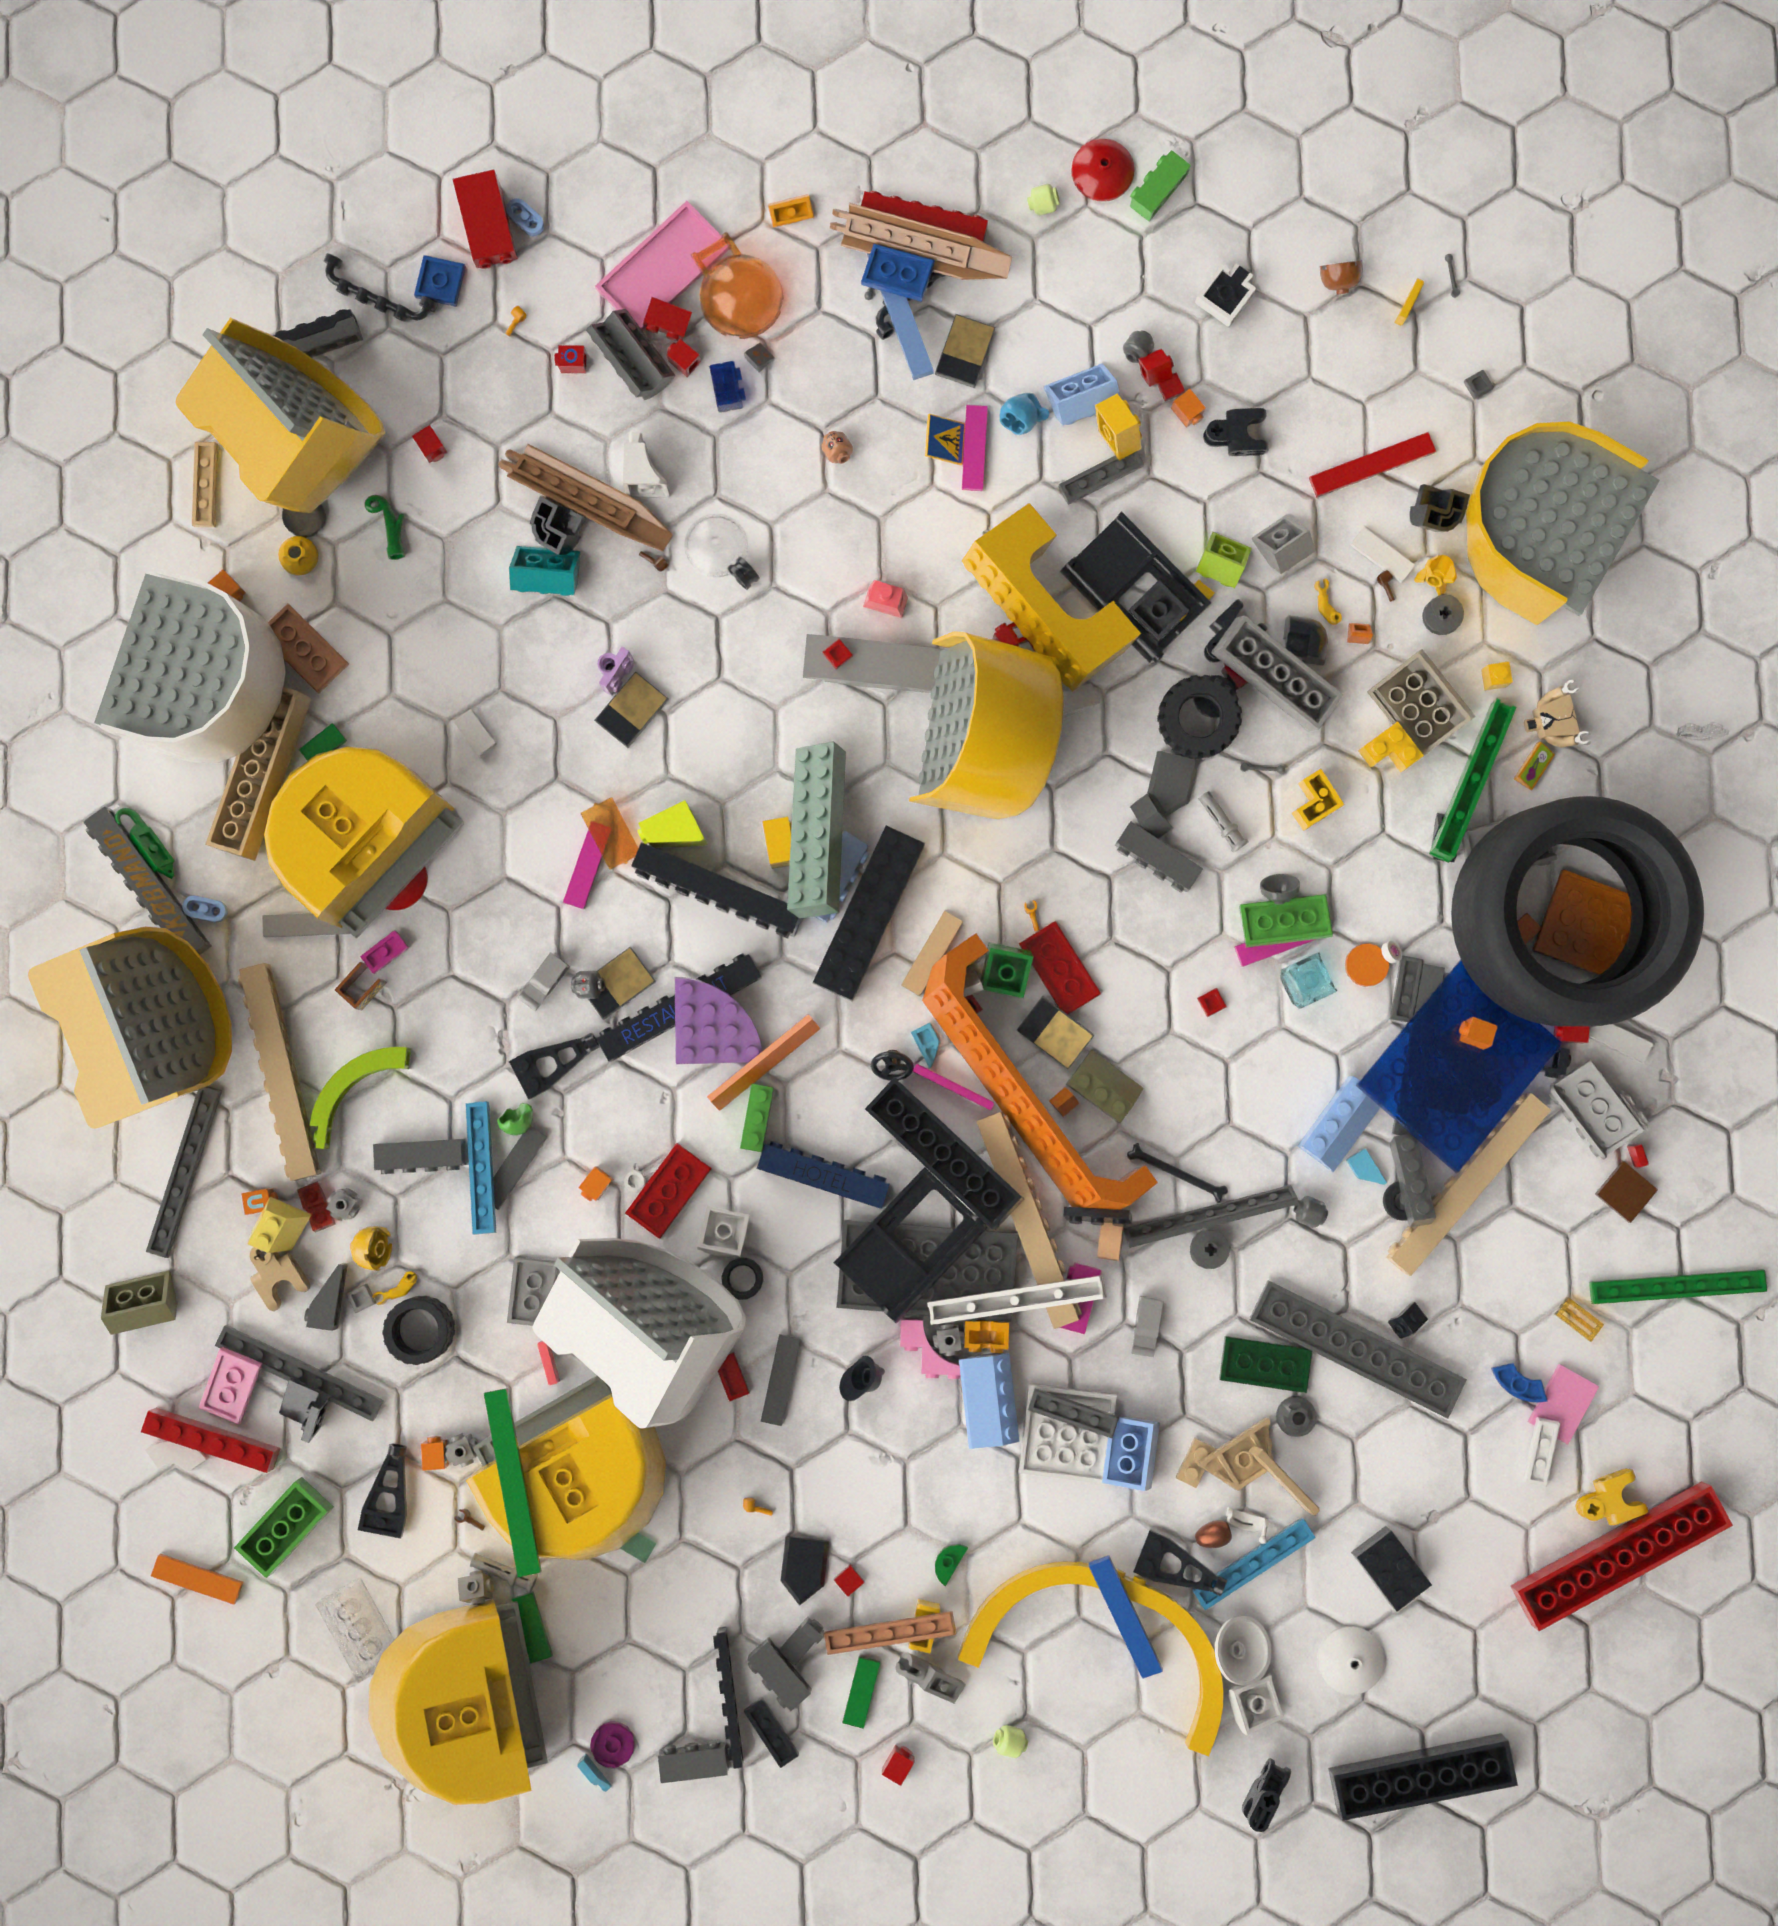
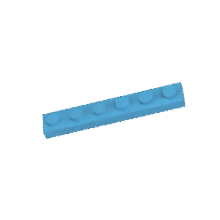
M487 1101L466 1103L472 1234L496 1233L490 1106Z
M1300 1518L1268 1539L1266 1543L1259 1545L1218 1572V1576L1227 1579L1221 1596L1199 1589H1192L1204 1610H1207L1316 1537L1305 1520ZM1217 1580L1212 1581V1587L1215 1588Z

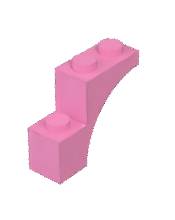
M902 1318L900 1347H905L904 1350L918 1351V1347H922L921 1373L926 1374V1378H939V1375H948L949 1379H961L959 1363L943 1358L928 1342L923 1328V1319Z

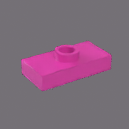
M394 930L360 957L370 971L376 974L409 947L398 932Z

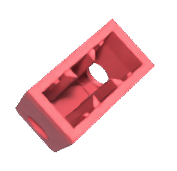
M874 580L869 586L863 607L902 618L908 596L903 588Z

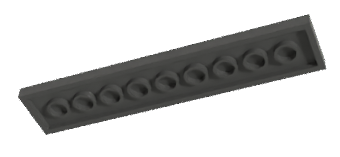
M1269 1280L1249 1320L1447 1419L1467 1380Z

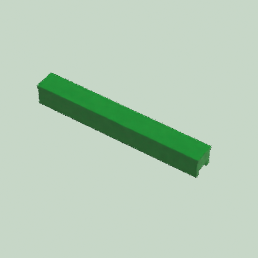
M1498 698L1489 707L1429 852V855L1447 863L1457 854L1517 708L1514 705L1510 707L1501 703V700Z

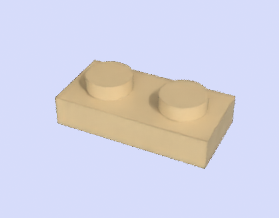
M1194 1438L1176 1475V1479L1197 1488L1205 1471L1198 1466L1197 1462L1212 1453L1215 1448Z

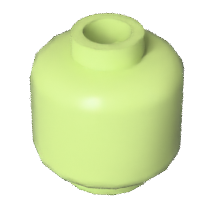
M1050 184L1033 188L1031 190V197L1027 198L1030 210H1034L1038 216L1056 211L1057 205H1060L1056 187L1053 188Z
M1004 1725L996 1730L993 1745L998 1754L1018 1758L1022 1752L1026 1751L1028 1740L1025 1738V1733L1022 1729Z

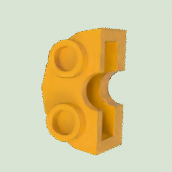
M992 1320L965 1321L964 1348H969V1352H982V1348H991V1353H1004V1349L1008 1350V1322Z

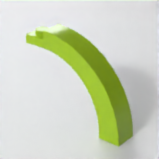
M388 1047L364 1053L346 1063L328 1080L315 1102L309 1125L318 1126V1130L315 1131L313 1137L316 1148L330 1149L333 1120L340 1102L348 1091L365 1077L379 1071L409 1069L411 1048Z

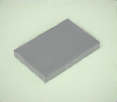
M514 1257L507 1323L534 1325L557 1280L558 1268L554 1266L556 1261Z

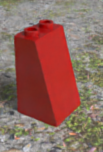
M495 170L453 178L461 216L476 268L487 269L494 264H509L513 260L518 259L502 187Z

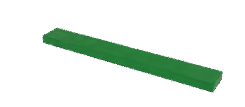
M1763 1269L1589 1282L1591 1304L1767 1292L1766 1274Z
M508 1388L485 1392L484 1399L517 1577L541 1573V1564Z

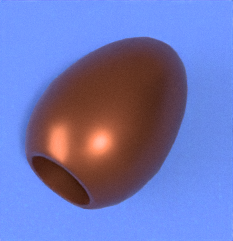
M1216 1520L1203 1525L1196 1532L1195 1539L1197 1544L1202 1547L1220 1548L1230 1543L1232 1534L1227 1522Z

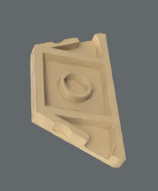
M1269 1418L1262 1419L1197 1462L1198 1466L1237 1491L1268 1472L1249 1453V1450L1253 1446H1257L1273 1459L1271 1454L1272 1439L1269 1437Z

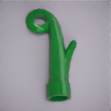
M369 496L364 503L366 510L370 513H378L383 510L388 559L398 560L405 557L401 541L404 514L401 513L396 521L391 505L383 496ZM374 502L379 503V505L376 507L371 506V504Z

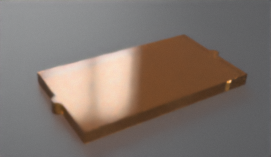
M612 797L599 804L594 803L593 807L580 813L609 870L622 863L627 864L628 860L635 857L638 846Z

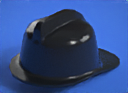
M862 1356L842 1375L839 1385L842 1398L847 1401H855L866 1392L875 1391L881 1384L885 1370L879 1367L871 1357Z

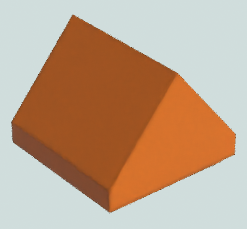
M1349 623L1347 643L1369 644L1373 637L1371 626L1369 624Z
M1066 1087L1049 1100L1062 1117L1079 1104L1076 1097Z

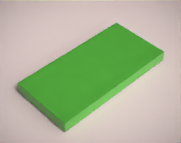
M1326 894L1292 898L1290 902H1285L1284 904L1265 901L1240 904L1239 906L1246 948L1333 937Z

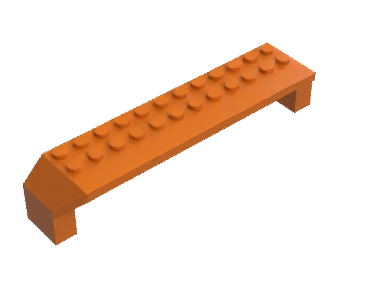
M975 933L945 954L932 966L922 999L923 1003L1005 1116L1008 1115L1010 1123L1071 1207L1121 1210L1131 1205L1158 1183L1146 1165L1126 1174L1118 1181L1094 1176L963 996L966 969L989 951L977 933Z

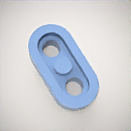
M516 198L509 201L506 207L509 218L526 234L530 236L541 234L544 230L542 217L522 199ZM517 210H521V211H522V212H521L520 214H518V215L515 214V212H516ZM532 224H537L536 228H530Z
M194 895L187 897L182 906L186 915L211 922H221L228 914L227 906L223 902ZM198 903L199 909L194 911L193 906ZM219 908L220 913L216 916L214 910Z

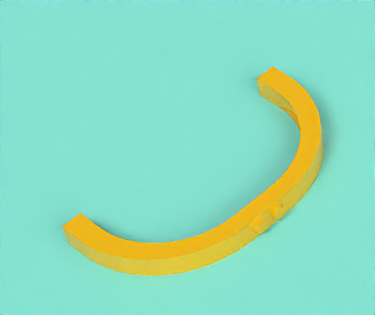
M1068 1561L1047 1563L1022 1571L998 1586L985 1599L973 1616L960 1646L958 1660L979 1668L988 1642L1000 1620L1015 1604L1028 1595L1047 1587L1064 1584H1080L1099 1589L1089 1564ZM1116 1568L1130 1600L1166 1617L1184 1635L1193 1651L1199 1674V1698L1185 1744L1188 1749L1209 1757L1217 1736L1223 1710L1222 1675L1216 1662L1214 1649L1195 1618L1179 1602L1163 1591L1146 1584L1147 1581L1138 1576H1134V1578L1125 1576L1126 1572Z

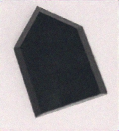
M792 1536L785 1537L780 1581L799 1606L824 1587L829 1541Z

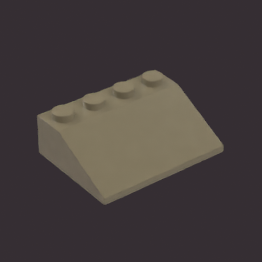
M1423 649L1367 691L1392 724H1395L1397 721L1400 723L1424 756L1476 717Z

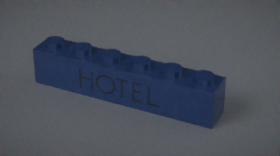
M770 1141V1145L764 1144L757 1169L882 1209L890 1183L886 1182L887 1178L875 1174L871 1178L865 1176L866 1171L857 1168L849 1171L844 1169V1164L833 1161L831 1165L824 1162L825 1158L812 1154L811 1158L803 1156L804 1151L792 1147L790 1151L782 1149V1144Z

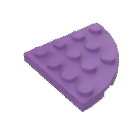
M675 977L676 1064L750 1062L762 1052L761 1042L750 1016L732 996L719 987L702 982L701 980Z

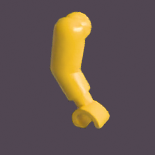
M1327 578L1323 579L1324 588H1321L1318 580L1314 584L1315 590L1319 592L1317 596L1318 611L1328 623L1336 625L1342 620V615L1329 604L1326 592L1329 587V581Z
M413 1271L405 1272L396 1287L388 1289V1292L385 1293L376 1292L372 1298L383 1295V1300L378 1302L377 1305H384L390 1298L393 1300L406 1296L417 1281L416 1273Z

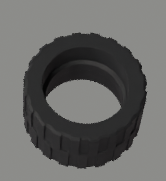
M415 1296L396 1304L384 1320L382 1330L384 1345H386L388 1352L396 1360H400L404 1364L420 1365L428 1363L440 1357L452 1344L453 1336L455 1335L453 1314L437 1298ZM416 1309L429 1312L435 1318L438 1325L437 1341L432 1347L423 1351H416L408 1347L400 1334L402 1318L408 1312Z

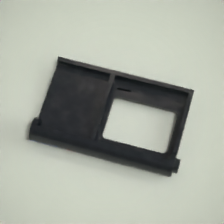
M1122 511L1077 557H1073L1060 570L1063 576L1098 611L1112 601L1115 602L1141 633L1132 643V646L1149 663L1152 661L1157 663L1165 655L1162 651L1211 604L1210 600ZM1145 573H1150L1157 581L1162 578L1191 608L1187 616L1161 641H1157L1119 603L1120 597Z
M924 1167L833 1263L897 1324L988 1227ZM936 1190L963 1216V1220L922 1261L893 1234V1231L930 1191Z

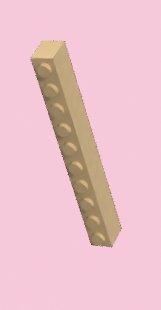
M261 963L239 969L238 982L240 987L244 989L245 996L243 997V1002L250 1013L248 1023L251 1030H254L255 1038L253 1043L256 1051H259L261 1058L258 1060L260 1070L265 1075V1091L269 1093L271 1099L269 1109L275 1116L274 1129L281 1140L279 1150L281 1155L285 1157V1174L288 1178L290 1177V1181L321 1174L320 1165L271 965Z
M1532 1093L1520 1094L1513 1102L1515 1106L1510 1111L1507 1110L1502 1114L1499 1119L1501 1121L1499 1125L1492 1127L1487 1132V1139L1482 1144L1479 1143L1474 1147L1471 1158L1464 1160L1458 1167L1459 1172L1454 1177H1449L1444 1183L1445 1188L1443 1191L1436 1193L1432 1197L1436 1215L1432 1224L1415 1227L1408 1226L1402 1233L1403 1238L1398 1243H1393L1388 1249L1389 1254L1386 1258L1405 1275L1412 1276L1550 1113L1551 1109Z
M999 1112L976 1121L995 1172L1024 1198L1021 1204L1011 1213L1037 1285L1065 1281L1063 1275L1066 1272L1062 1259L1058 1261L1055 1252L1058 1251L1054 1239L1050 1240L1047 1231H1050V1226L1047 1219H1042L1040 1210H1043L1039 1198H1034L1032 1193L1035 1187L1031 1177H1026L1024 1169H1027V1165L1023 1156L1019 1157L1016 1149L1020 1147L1016 1136L1011 1137L1008 1128L1012 1126L1008 1115L1003 1116V1113ZM1078 1303L1046 1307L1054 1329L1080 1320L1079 1315L1082 1314Z

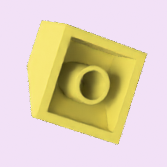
M270 1197L252 1229L247 1244L267 1253L292 1250L311 1214Z

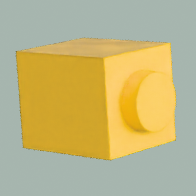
M1510 662L1488 664L1481 669L1484 691L1506 688L1513 683Z

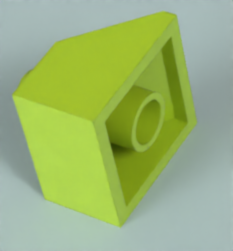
M1212 531L1196 572L1205 578L1219 581L1226 587L1235 588L1244 571L1252 548Z

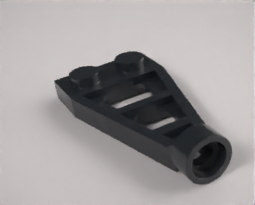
M591 1032L583 1038L527 1051L510 1060L509 1063L528 1100L553 1087L588 1054L600 1048L596 1037ZM585 1041L589 1048H586L584 1046ZM569 1047L573 1048L576 1053L575 1058L567 1064H562L558 1052ZM550 1056L554 1058L557 1068L548 1077H543L536 1062L540 1058Z
M394 1443L389 1444L388 1454L362 1507L358 1525L359 1531L399 1539L403 1537L407 1518L405 1454L407 1446ZM388 1470L395 1471L398 1474L396 1488L383 1485ZM386 1492L394 1495L395 1510L393 1512L376 1508V1502L381 1493Z
M1149 1530L1133 1571L1154 1582L1210 1591L1218 1596L1222 1595L1227 1583V1579L1215 1574L1173 1540L1152 1530ZM1168 1552L1175 1555L1181 1561V1569L1176 1574L1166 1573L1160 1569L1164 1554ZM1187 1565H1192L1202 1572L1200 1581L1195 1582L1184 1578L1183 1574ZM1213 1580H1217L1215 1588L1212 1587Z

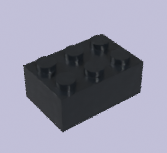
M1386 1526L1351 1552L1396 1612L1432 1586L1392 1530Z

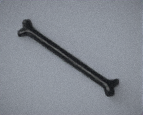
M1139 1143L1134 1144L1133 1150L1127 1153L1129 1160L1139 1159L1211 1193L1217 1203L1221 1202L1222 1196L1228 1193L1226 1186H1214L1143 1152L1140 1149Z

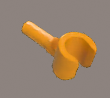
M515 306L511 311L514 320L505 333L509 337L516 325L526 319V313L519 306Z
M1033 900L1035 908L1030 910L1025 902L1024 911L1030 915L1034 931H1038L1040 929L1035 913L1037 911V903Z
M743 1499V1508L746 1512H760L772 1516V1510L755 1506L756 1499Z

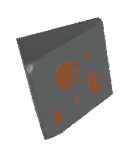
M758 343L744 353L747 361L759 373L775 359L761 343Z

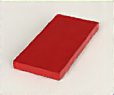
M1056 921L1019 943L1021 949L1032 952V966L1056 1005L1065 1013H1072L1101 994Z
M676 1143L625 1214L661 1239L712 1168L679 1143Z

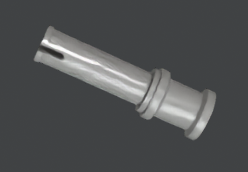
M1210 791L1198 798L1222 831V838H1226L1231 845L1233 853L1249 842L1240 834L1237 824H1232Z
M477 1553L473 1555L470 1562V1567L504 1579L512 1587L516 1585L526 1589L527 1593H531L538 1574L517 1577L516 1567H508Z

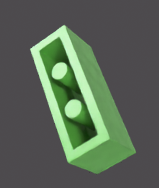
M1172 150L1167 156L1164 154L1161 156L1156 164L1158 167L1154 171L1150 170L1143 180L1144 184L1141 187L1137 186L1130 195L1132 198L1130 207L1149 222L1187 177L1191 168L1188 162Z
M757 1084L751 1085L740 1149L762 1152L774 1094L773 1087Z

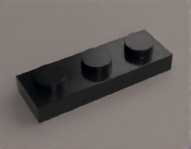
M1064 1207L1063 1215L1072 1224H1082V1221L1091 1222L1092 1225H1104V1222L1112 1223V1225L1118 1227L1132 1224L1130 1210Z
M763 1697L744 1709L745 1715L780 1768L799 1756V1752Z

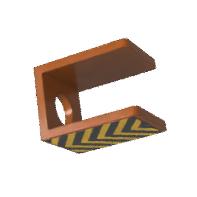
M359 962L335 988V991L357 1010H363L387 983L383 979H377L358 1001L354 1000L346 991L368 968L363 962Z

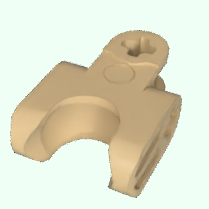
M255 1247L251 1249L250 1260L258 1272L251 1276L250 1279L270 1311L275 1312L281 1306V1299L277 1294V1286L280 1281L286 1280L291 1282L299 1292H306L310 1289L309 1280L290 1253L281 1257L278 1252L267 1253L264 1256L265 1258H261L262 1250Z

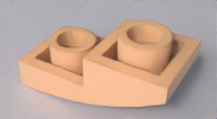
M1105 1222L1104 1225H1101L1098 1258L1119 1261L1124 1227L1114 1226L1112 1223Z

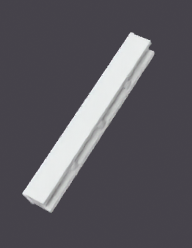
M1103 1275L930 1301L927 1305L930 1310V1323L933 1325L1104 1299L1107 1296Z

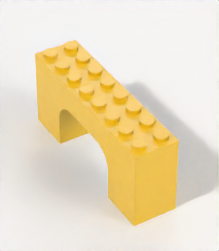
M1028 503L975 540L962 562L965 568L975 576L980 586L985 588L991 595L993 601L1002 608L1008 619L1013 621L1021 634L1030 641L1035 651L1053 659L1061 674L1063 684L1073 692L1122 655L1141 633L1114 601L1088 619H1076L1063 611L1035 578L1030 568V564L1045 553L1057 534L1035 508Z

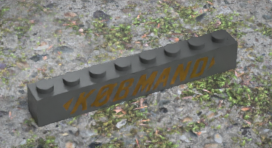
M104 806L86 819L84 824L87 827L85 829L87 834L93 840H97L100 844L98 846L100 852L105 857L108 856L111 859L112 868L118 874L121 873L125 878L123 881L125 886L130 891L133 890L138 896L136 901L142 908L146 907L149 911L148 917L156 926L159 925L160 928H166L189 942L199 955L212 947L193 919L184 913L182 904L160 874L152 870L133 844L129 832L122 823L121 825L117 824L113 810Z

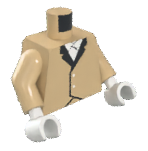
M1569 680L1566 682L1565 687L1560 686L1547 692L1538 701L1537 708L1532 711L1533 718L1524 720L1526 732L1537 731L1540 740H1546L1547 743L1560 748L1575 746L1578 743L1583 745L1591 743V741L1583 742V736L1590 735L1591 733L1579 731L1571 695H1567V692L1575 693L1579 690V688L1574 690L1569 688L1570 683L1576 680Z

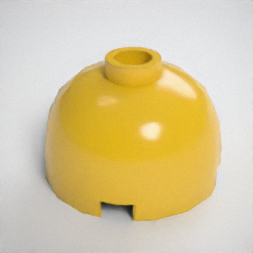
M369 1226L359 1230L350 1244V1250L353 1260L358 1266L379 1271L381 1266L385 1267L392 1252V1243L388 1244V1237H391V1234L387 1228Z

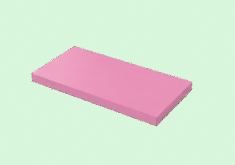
M686 201L597 283L595 288L616 310L626 309L643 331L646 326L642 324L651 297L672 304L729 251L731 245Z

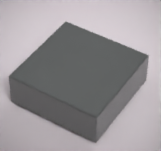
M1484 370L1464 380V384L1474 400L1494 388Z

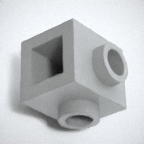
M349 1188L339 1189L337 1192L333 1191L327 1200L329 1205L326 1209L331 1211L330 1215L339 1221H342V1219L348 1220L358 1214L361 1208L359 1205L362 1200L357 1197L358 1194ZM341 1201L345 1204L343 1209L339 1207Z
M953 1323L942 1324L939 1329H936L937 1335H933L935 1349L939 1348L940 1353H944L945 1356L957 1355V1351L962 1350L961 1344H964L965 1341L963 1331H959L958 1326H953ZM947 1337L953 1338L951 1345L945 1343Z
M461 1433L450 1438L451 1442L446 1445L447 1450H445L448 1461L452 1462L453 1466L460 1464L461 1467L474 1463L473 1458L477 1455L473 1446L478 1443L472 1437V1434L464 1436ZM458 1448L463 1449L464 1454L462 1456Z
M483 1571L470 1572V1576L458 1578L459 1601L480 1605L484 1604L485 1600L493 1598L492 1592H494L495 1586L490 1575L483 1574Z

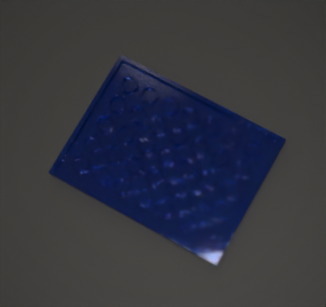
M1460 959L1358 1081L1356 1086L1450 1169L1458 1173L1563 1043L1543 1025L1520 1018L1492 1001L1472 980ZM1475 1017L1497 1025L1492 1046L1483 1050L1459 1041L1461 1037L1459 1029L1463 1021Z

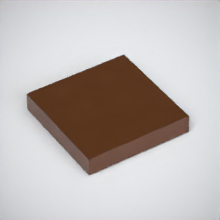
M1622 1161L1595 1195L1628 1223H1631L1658 1189L1625 1161Z

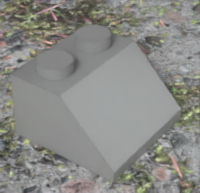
M1288 515L1283 516L1252 537V541L1268 564L1280 574L1288 571L1291 567L1316 551L1310 531Z

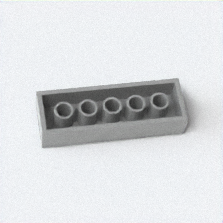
M1245 615L1235 618L1211 652L1308 731L1319 730L1343 696L1342 693Z

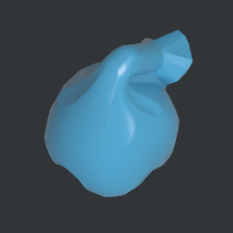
M1023 393L1009 398L1003 404L999 417L1001 424L1006 429L1016 435H1022L1031 431L1037 422L1046 420L1049 417V411L1041 407L1034 394Z

